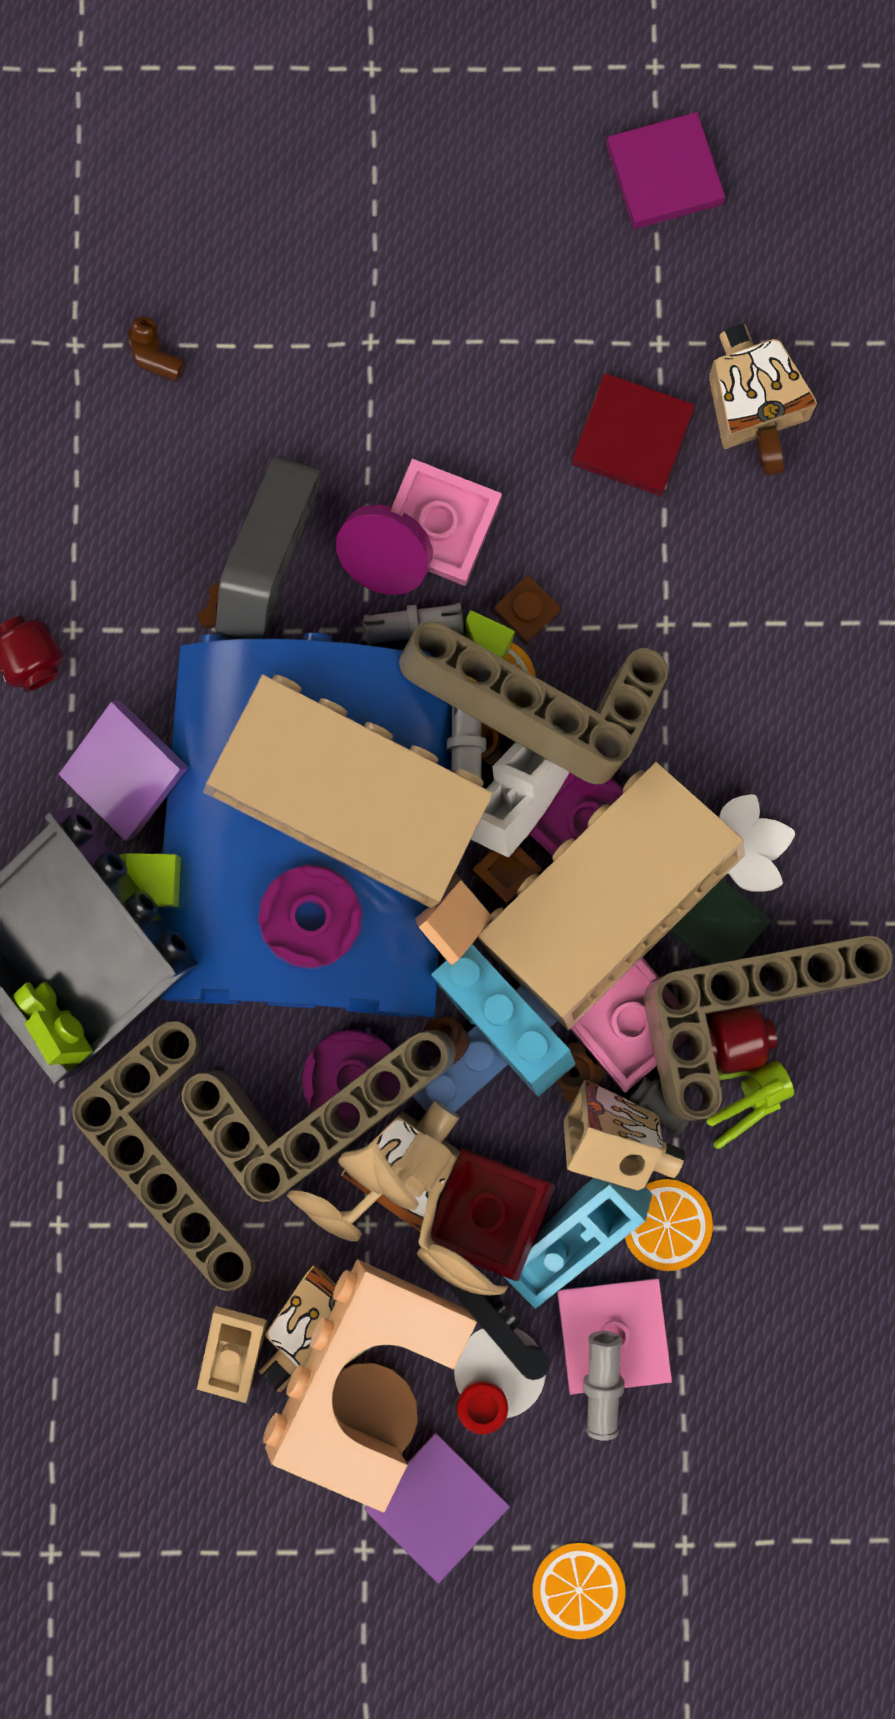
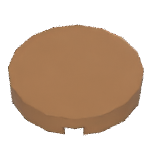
M374 1362L354 1363L342 1369L338 1374L332 1393V1407L335 1416L347 1426L398 1448L402 1453L412 1441L418 1423L417 1400L408 1381L393 1368Z

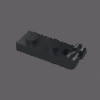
M444 1281L525 1378L539 1380L546 1375L549 1369V1359L540 1347L535 1345L526 1346L517 1336L514 1330L521 1324L502 1301L493 1307L484 1295L461 1290Z

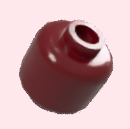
M20 615L0 625V673L8 686L15 688L23 687L25 692H30L50 683L60 675L57 668L62 663L63 653L45 622L41 620L25 622L23 616Z
M752 1005L715 1012L707 1016L706 1020L717 1071L723 1074L759 1069L766 1064L769 1057V1049L776 1048L777 1036L773 1021L770 1018L764 1019L757 1007Z

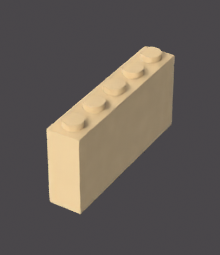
M262 674L205 785L203 793L430 908L440 903L493 794L482 788L483 780L465 770L457 769L455 773L437 764L438 757L421 747L411 746L409 750L391 741L393 735L379 725L366 722L362 726L346 717L348 712L330 700L320 699L318 703L300 694L302 688L288 678L274 675L273 679Z
M657 762L646 772L643 770L636 772L623 788L624 794L611 806L605 804L600 807L588 822L589 828L576 840L571 838L565 841L554 853L552 858L554 862L540 875L534 873L529 876L517 891L518 897L507 908H498L490 914V922L478 935L484 950L567 1030L576 1024L745 857L744 839Z

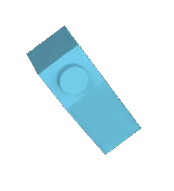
M593 1178L537 1233L519 1281L504 1278L536 1309L644 1223L652 1193L646 1187L641 1190H634Z

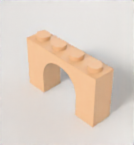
M357 1259L352 1271L345 1270L340 1276L333 1294V1299L336 1300L333 1310L328 1319L321 1318L316 1325L310 1340V1347L313 1348L305 1367L299 1365L293 1372L287 1387V1395L290 1397L282 1414L275 1413L270 1419L264 1433L263 1442L266 1444L265 1449L271 1465L384 1513L407 1467V1463L398 1448L347 1426L335 1416L332 1407V1393L337 1376L352 1357L367 1348L378 1345L401 1346L454 1369L477 1321L466 1308Z

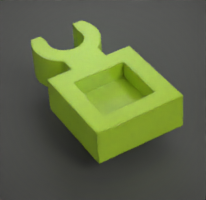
M26 982L14 994L18 1007L30 1016L24 1024L48 1065L81 1063L93 1052L84 1037L82 1025L71 1015L69 1010H59L56 1005V994L47 982H43L35 990L31 983Z

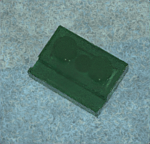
M721 879L669 932L707 964L713 965L739 960L772 920Z

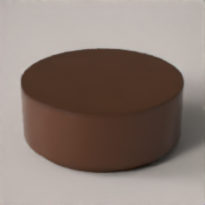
M776 426L758 428V431H756V442L763 474L771 476L784 473L782 450Z
M453 1017L435 1019L421 1031L439 1030L446 1033L452 1039L456 1049V1057L453 1064L464 1056L469 1047L470 1039L467 1031ZM424 1040L420 1044L418 1051L430 1066L436 1068L441 1059V1051L434 1042Z

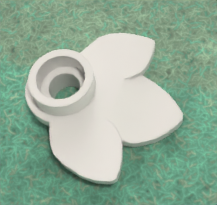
M745 795L729 801L722 808L719 818L744 839L745 857L727 874L742 889L753 892L771 891L783 884L781 875L772 861L776 860L788 848L795 836V831L779 821L759 818L760 809L757 796Z

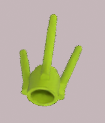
M772 1061L759 1069L723 1074L717 1071L719 1081L747 1076L748 1079L741 1082L745 1097L708 1117L706 1120L707 1124L714 1126L749 1107L755 1110L717 1138L713 1143L714 1148L721 1149L764 1116L781 1109L780 1103L794 1096V1088L790 1077L779 1061Z

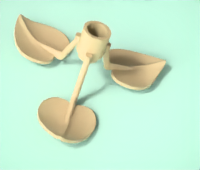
M416 1134L403 1157L394 1168L391 1167L381 1152L377 1142L369 1144L360 1150L342 1153L338 1160L339 1164L356 1181L371 1190L351 1211H338L327 1200L308 1192L289 1191L286 1195L321 1228L342 1239L358 1241L362 1233L352 1223L382 1194L405 1209L416 1210L419 1202L415 1197H421L422 1193L427 1191L429 1196L419 1237V1245L422 1248L417 1252L418 1257L436 1275L461 1290L479 1295H498L505 1293L508 1286L494 1285L464 1258L455 1252L436 1245L431 1239V1228L438 1196L444 1188V1185L437 1179L452 1157V1153L442 1143L426 1134Z

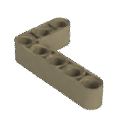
M437 622L420 624L414 630L399 659L402 674L413 684L592 784L608 782L632 753L667 680L669 672L666 661L656 651L649 648L634 650L611 679L596 711L463 635ZM422 650L428 652L433 657L426 655ZM467 676L472 677L477 682L471 681ZM510 700L516 702L520 707L515 706ZM554 725L560 727L564 732L558 730ZM598 750L602 751L606 756L602 755Z
M864 936L675 971L652 981L645 991L644 1005L663 1097L668 1112L674 1118L681 1121L702 1120L713 1116L722 1102V1090L706 1015L857 987L879 980L890 971L893 963L889 946L880 938ZM858 949L864 951L870 960L868 973L862 972L855 963V954ZM810 958L817 960L822 965L824 976L820 983L814 981L807 971V964ZM762 967L769 968L776 976L777 985L773 992L766 990L759 980V973ZM714 976L722 977L729 986V995L725 1001L718 999L711 990V981ZM666 984L676 987L681 994V1005L678 1010L669 1008L663 1001L662 991ZM677 1034L686 1036L692 1045V1053L687 1061L680 1059L673 1050V1041ZM689 1084L695 1085L702 1094V1104L697 1111L691 1110L684 1101L683 1093Z
M177 1021L166 1022L156 1028L79 1095L72 1109L73 1119L78 1128L206 1279L217 1289L224 1291L236 1290L248 1283L254 1274L255 1259L251 1251L135 1116L151 1100L190 1068L200 1056L202 1048L198 1034L184 1023ZM174 1032L185 1033L189 1040L188 1051L179 1059H170L164 1052L165 1040ZM136 1065H144L150 1073L149 1085L145 1090L133 1093L126 1085L127 1073ZM104 1098L111 1106L110 1119L104 1125L96 1127L89 1121L87 1111L89 1105L94 1100ZM130 1136H136L144 1145L143 1157L134 1165L126 1164L120 1156V1146ZM162 1174L171 1176L177 1184L176 1196L167 1204L157 1201L152 1193L153 1182ZM194 1213L203 1214L210 1223L208 1237L199 1243L189 1239L185 1233L184 1226L186 1220ZM225 1252L236 1253L243 1261V1273L236 1281L225 1280L218 1272V1260Z
M427 1030L410 1037L279 1139L236 1080L225 1071L211 1070L191 1077L184 1084L182 1103L244 1191L254 1200L270 1202L292 1190L448 1071L454 1063L456 1049L452 1039L446 1033L439 1030ZM424 1040L434 1042L441 1051V1059L436 1068L425 1066L418 1057L419 1046ZM383 1071L394 1073L400 1081V1092L396 1098L386 1097L378 1087V1080ZM206 1081L212 1082L219 1090L220 1099L215 1107L208 1106L202 1098L201 1090ZM343 1102L352 1103L357 1107L360 1113V1121L356 1128L351 1129L341 1122L339 1109ZM235 1122L242 1123L249 1131L250 1140L246 1148L237 1146L231 1138V1128ZM303 1133L312 1134L317 1138L320 1144V1152L317 1158L312 1159L302 1153L299 1141ZM264 1163L271 1164L278 1170L280 1182L277 1188L267 1187L263 1183L260 1171Z

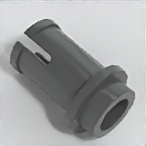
M644 1076L636 1085L628 1100L654 1112L659 1117L660 1123L678 1136L690 1121H681L674 1118L668 1112L665 1105L662 1087L659 1086L660 1080L656 1077L651 1080Z

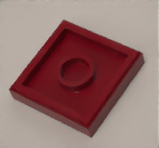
M604 373L571 465L662 497L695 404Z
M461 1148L460 1155L434 1215L431 1239L436 1245L455 1252L468 1262L518 1282L556 1186Z

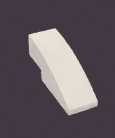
M554 725L558 730L564 732L560 727ZM517 742L492 766L494 781L486 790L493 794L471 837V840L508 858L545 813L570 773Z

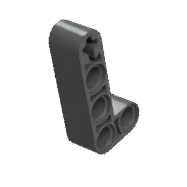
M277 456L273 457L222 574L216 616L217 633L237 639L269 638L276 613L278 590L317 499L322 469Z

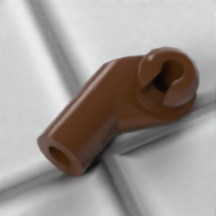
M146 316L134 319L131 329L128 331V343L135 363L141 369L171 381L179 382L183 375L186 361L162 350L157 333L158 327L153 319Z

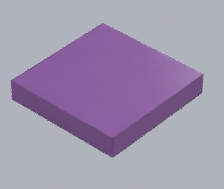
M118 700L108 705L58 775L125 841L136 838L188 769V766L121 700Z
M435 1432L406 1462L407 1467L385 1512L383 1513L367 1505L364 1507V1510L439 1584L510 1508V1504Z

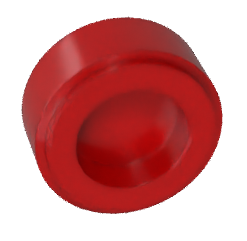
M485 1380L472 1382L461 1391L458 1397V1417L464 1427L473 1433L489 1434L495 1432L504 1424L507 1418V1398L503 1390L493 1382Z

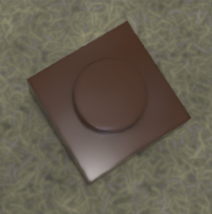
M529 575L493 608V613L508 628L514 630L515 635L526 646L562 612V608Z
M519 846L509 858L492 850L472 869L473 875L506 907L518 897L517 891L529 876L534 873L540 875L543 872V869Z

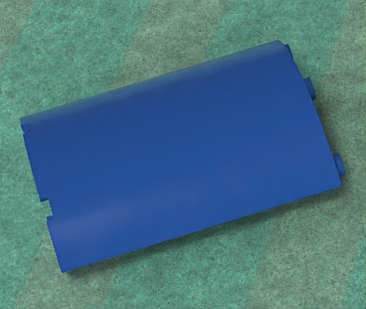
M324 633L303 634V640H230L226 636L210 634L202 635L200 643L180 646L171 750L188 766V769L167 796L163 854H176L181 857L178 907H158V913L171 930L179 933L187 941L190 947V954L197 961L198 965L160 1000L187 1004L241 1005V1001L264 1002L269 1006L310 1009H314L316 1006L344 1008L346 1012L400 1018L435 1017L437 982L431 974L438 969L439 950L421 931L415 921V918L426 910L428 906L203 793L205 785L262 674L273 679L274 675L290 679L302 688L300 694L317 703L320 699H327L340 705L348 712L346 715L348 719L362 726L366 722H370L383 727L393 735L391 741L409 750L411 746L421 747L438 757V765L451 771L452 753L447 751V739L452 737V705L413 684L404 677L399 666V659L403 651L368 645L332 642L333 637ZM422 650L426 655L433 657L428 652ZM304 865L328 867L345 877L356 893L362 910L360 933L349 952L333 964L315 969L293 967L277 958L263 941L258 923L261 899L271 882L286 871ZM302 904L296 910V921L304 930L315 931L324 925L325 914L317 904Z

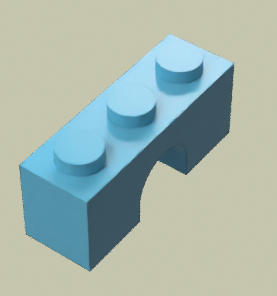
M472 944L456 963L451 965L448 961H445L431 974L444 995L472 1025L475 1024L499 1051L505 1062L537 1097L542 1095L576 1064L570 1049Z

